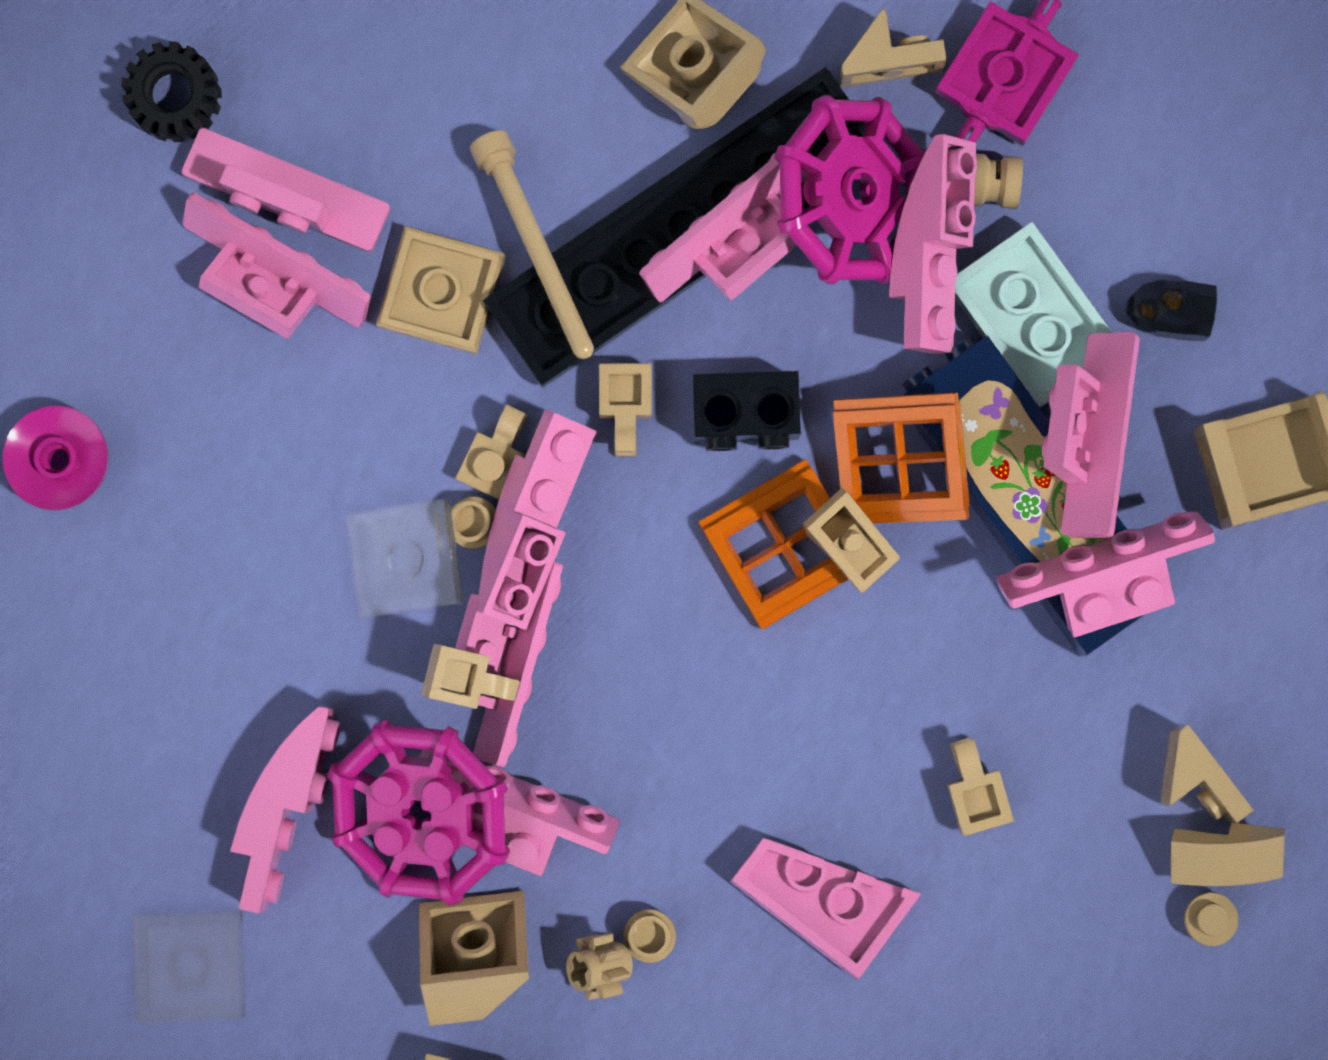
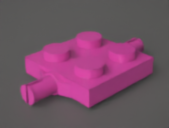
M1040 0L1029 18L1013 15L990 1L935 90L937 95L959 107L967 117L956 135L957 138L965 139L968 132H971L968 141L976 143L986 128L1002 133L1021 146L1025 144L1079 56L1076 52L1059 43L1047 29L1062 6L1059 0L1052 2L1046 14H1043V11L1050 0Z

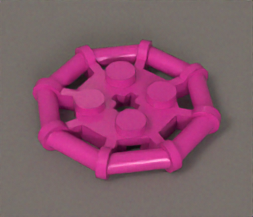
M829 95L817 98L812 103V111L787 143L778 146L775 159L780 164L781 219L777 222L781 233H787L816 267L818 278L827 284L832 285L839 280H876L881 284L890 281L896 235L889 244L887 237L897 223L900 222L911 183L927 149H920L891 112L890 102L882 97H876L871 101L837 100ZM845 121L863 122L866 125L863 137L849 135ZM825 129L829 142L816 158L807 153V151ZM884 137L899 154L900 158H897L883 141ZM801 170L809 174L803 186V194L810 207L802 210ZM859 179L862 183L859 189V193L863 197L861 201L859 199L855 200L852 193V183ZM899 183H906L905 197H899ZM815 220L818 221L833 239L830 250L827 249L808 224ZM866 244L870 258L849 259L852 245Z
M388 720L375 723L372 727V732L341 762H335L330 767L328 779L332 782L335 830L330 837L335 847L341 846L380 887L379 894L387 898L394 894L443 900L450 906L462 902L464 894L496 865H503L508 858L510 850L505 844L504 793L508 791L504 779H497L458 738L459 731L450 726L446 727L445 730L393 725ZM404 748L434 751V758L407 756ZM380 753H383L390 765L385 772L376 778L363 771ZM448 760L461 771L474 787L469 788L464 781L459 785L451 777L450 774L453 770L447 764ZM354 789L366 794L367 820L355 823ZM415 800L421 802L422 810L431 813V817L426 818L423 822L416 819L410 811ZM475 802L482 803L483 832L474 826ZM372 834L377 849L384 855L394 858L390 867L362 837ZM463 845L475 850L477 854L457 871L451 856ZM407 863L434 866L438 878L406 875L403 873Z

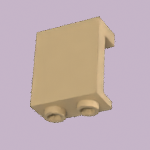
M1324 391L1303 399L1231 419L1209 422L1193 430L1222 530L1328 501V400Z

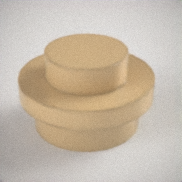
M467 497L458 501L448 515L447 526L450 536L457 544L468 549L486 547L496 508L489 501L480 497Z
M1213 892L1202 893L1188 903L1184 913V924L1188 934L1198 943L1206 946H1218L1229 941L1235 934L1238 927V913L1234 904L1227 897Z
M645 909L635 913L627 921L623 932V941L633 958L644 963H655L666 958L673 950L676 941V931L674 924L667 915L658 910Z

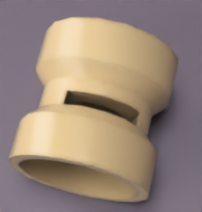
M976 153L977 171L975 174L974 206H982L985 202H997L1001 208L1017 209L1022 188V157L1005 156L1001 160H990L985 154Z

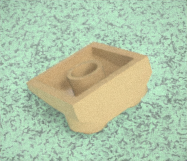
M678 0L620 68L624 74L674 110L684 124L691 128L704 129L716 124L755 81L760 73L766 49L759 38L702 0Z

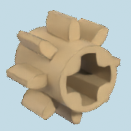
M612 933L594 934L577 938L576 944L579 951L572 952L566 962V972L571 985L577 991H585L586 1000L588 1001L597 998L603 1000L622 995L623 989L620 982L628 980L633 969L632 957L627 947L621 942H614Z

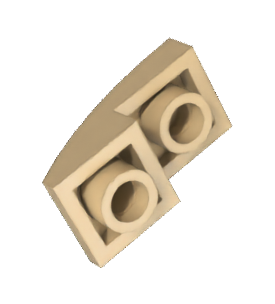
M1232 822L1228 835L1174 829L1171 839V883L1193 886H1234L1283 878L1285 829Z

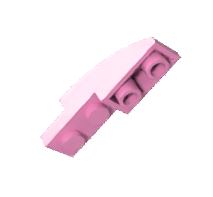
M945 134L935 135L911 183L895 239L889 298L905 301L903 349L932 354L953 353L952 348L956 328L954 317L955 281L957 278L956 249L973 247V230L976 220L974 210L975 174L977 171L975 142Z
M544 410L525 458L515 455L496 507L483 561L478 612L523 630L527 629L566 532L557 529V526L597 431L554 412Z
M319 706L307 716L279 746L263 769L249 795L238 822L230 852L251 856L238 909L262 913L268 910L269 902L276 904L279 900L284 881V872L277 871L281 850L289 852L296 830V820L289 819L291 810L301 813L312 812L314 803L322 804L329 780L328 773L321 771L326 751L332 753L335 751L340 734L341 722L334 720L336 709Z

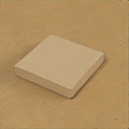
M404 226L376 326L387 331L478 355L490 313L483 300L496 292L505 261V254Z

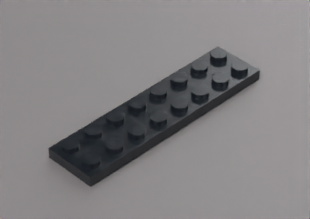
M827 67L805 80L551 253L594 346L592 354L706 277L701 271L697 272L667 299L659 302L651 294L639 273L657 252L671 245L689 229L697 218L710 212L729 195L736 185L749 179L769 162L772 155L777 151L778 146L787 143L812 111L814 100L823 95H829L837 100H849ZM845 121L849 135L863 137L866 127L863 122ZM825 129L809 148L812 156L816 158L829 142ZM802 183V210L808 208L810 205L806 202L804 198V183ZM534 266L483 300L542 388L585 360L574 355Z

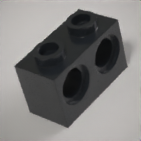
M799 371L693 374L695 443H706V451L737 450V442L758 441V449L762 450L790 448L789 440H799L801 435ZM767 399L781 401L787 409V418L776 425L765 423L758 415L757 408L760 403ZM722 400L731 404L735 410L734 420L726 426L711 424L705 416V410L710 403Z

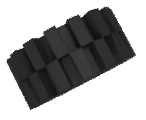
M169 41V47H164L161 42L152 44L154 51L147 54L142 49L136 54L140 59L135 65L130 61L126 67L129 77L128 79L122 78L121 87L126 91V95H122L124 105L129 109L128 113L148 134H153L156 139L166 141V138H171L174 143L183 142V136L186 135L194 139L198 134L197 130L204 126L206 129H209L213 124L210 119L213 113L219 114L221 106L217 100L222 98V91L217 83L219 79L206 59L200 56L194 48L188 45L186 48H182L179 42ZM179 74L187 78L191 85V95L188 102L180 109L173 111L159 108L153 99L155 84L163 76Z

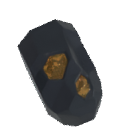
M1153 281L1143 284L1127 300L1125 312L1137 327L1156 337L1186 341H1205L1210 337L1214 325L1217 286L1191 281Z

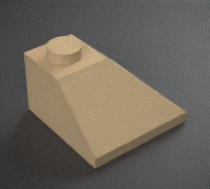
M524 891L463 898L462 902L451 906L447 905L443 900L419 903L420 987L429 1026L483 1020L529 980Z

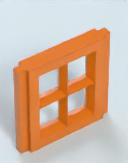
M958 392L833 400V421L840 489L843 488L848 492L872 523L967 520L969 518L968 507H970L961 404L958 399ZM941 423L944 452H905L903 425ZM893 425L895 454L858 456L855 427ZM945 462L947 491L909 492L907 464ZM897 464L899 493L862 495L859 466Z
M806 459L698 522L761 631L848 580L830 558L805 571L791 548L794 544L808 537L804 527L785 537L771 512L804 493L815 511L830 499ZM762 518L776 543L742 562L729 537ZM782 552L797 577L762 596L748 571Z

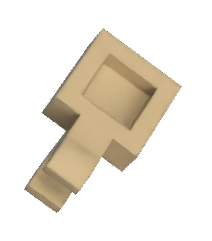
M652 363L599 364L600 419H615L616 457H636V419H652Z
M506 404L492 438L477 432L455 479L499 500L515 455L523 458L526 456L513 449V446L523 429L528 415Z
M434 643L421 696L477 709L481 694L515 701L520 680L486 672L490 659L488 656Z
M969 737L950 743L961 780L947 783L946 785L961 835L967 836L1014 822L1000 771L995 769L983 772L974 739Z

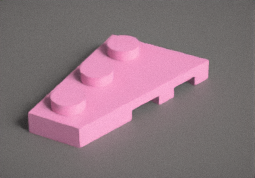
M766 838L760 840L729 881L855 980L861 977L921 895V893L877 880L876 877L843 868L824 861V859Z

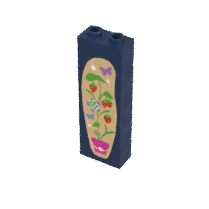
M988 335L976 344L969 336L952 348L953 353L945 354L949 363L934 373L927 366L902 384L907 391L903 395L958 392V399L961 404L969 502L1015 567L1023 563H1038L1060 556L1071 547L1090 546L1112 538H1068L1061 533L1067 483L1044 468L1042 443L1048 434L1050 421ZM941 423L913 424L933 452H944ZM1116 516L1114 535L1120 531L1127 530L1118 516ZM1060 594L1040 600L1079 657L1090 654L1142 617L1129 619L1074 638L1067 627Z

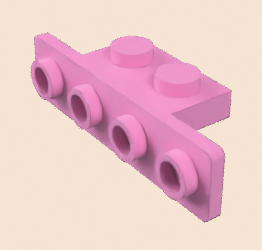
M201 128L198 131L182 168V174L186 178L230 195L229 202L243 210L258 214L260 208L278 215L277 222L292 230L306 234L308 228L366 252L374 250L391 210L386 202L205 128Z
M776 152L772 155L769 162L749 179L736 185L723 201L706 215L697 218L684 234L666 249L657 252L650 259L649 263L640 270V276L651 294L659 302L667 299L699 271L732 301L797 246L787 233L780 232L777 224L781 219L780 164L775 159ZM801 170L802 184L809 177V174Z
M192 192L186 199L183 218L184 228L221 249L200 276L199 288L287 340L315 304L356 328H360L364 323L371 296L358 283L329 271L319 265L309 254L295 251L279 242L264 228L252 226L229 213L217 201L207 200L195 192Z
M1134 332L1090 334L1087 338L1083 368L1078 364L1058 365L1056 381L1051 387L1049 394L1051 417L1048 434L1042 443L1044 468L1067 483L1061 533L1068 538H1109L1114 535L1140 337Z
M1199 512L1175 513L1166 517L1163 522L1139 530L1127 529L1116 533L1111 539L1090 546L1071 547L1060 556L1038 563L1029 562L1017 565L1010 572L999 575L996 579L1000 591L1011 608H1018L1060 594L1067 627L1075 638L1175 605L1166 559L1214 543V532Z
M554 561L526 630L478 612L479 595L473 593L470 595L455 648L490 657L486 671L488 673L520 680L515 701L485 694L480 695L478 705L486 707L473 751V754L480 761L504 768L508 756L516 746V729L523 705L531 694L533 669L537 656L546 642V624L552 603L557 599L561 589L560 576L563 569L561 563Z
M422 750L418 757L433 759L434 751ZM448 760L447 764L453 770L450 774L451 777L459 785L464 781L469 788L474 787L461 771ZM485 765L497 779H504L508 791L504 793L505 844L510 850L506 863L542 877L558 836L599 853H608L620 824L619 819L608 815L604 810L596 806H585L560 796L549 787L536 786L513 777L502 768ZM475 802L474 826L483 832L482 803Z

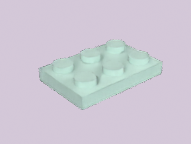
M1033 222L957 274L955 299L982 337L989 336L1040 408L1049 402L1051 387L1056 381L1058 365L1078 364L1083 368L1088 336L1094 333H1112Z

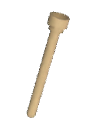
M505 130L486 133L470 145L471 154L478 169L485 170L488 176L494 177L574 355L580 359H587L592 355L594 346L512 169L515 164L513 157L516 153L512 141Z

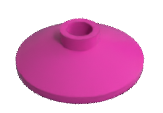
M46 406L26 414L13 426L3 448V469L9 485L25 502L41 509L65 510L85 502L100 487L108 467V448L103 433L88 416L78 410L65 406ZM58 451H65L68 455V463L62 469H55L52 465V457Z

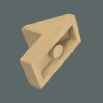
M883 8L841 65L839 74L840 87L942 73L947 61L944 40L930 42L929 36L919 35L902 39L898 42L899 46L892 47L886 9Z
M843 488L835 493L803 523L807 536L829 556L850 583L861 593L865 592L900 559V556Z
M1188 724L1177 725L1170 731L1161 805L1170 806L1199 785L1202 791L1197 794V798L1215 820L1223 817L1226 822L1238 823L1254 811L1191 727Z

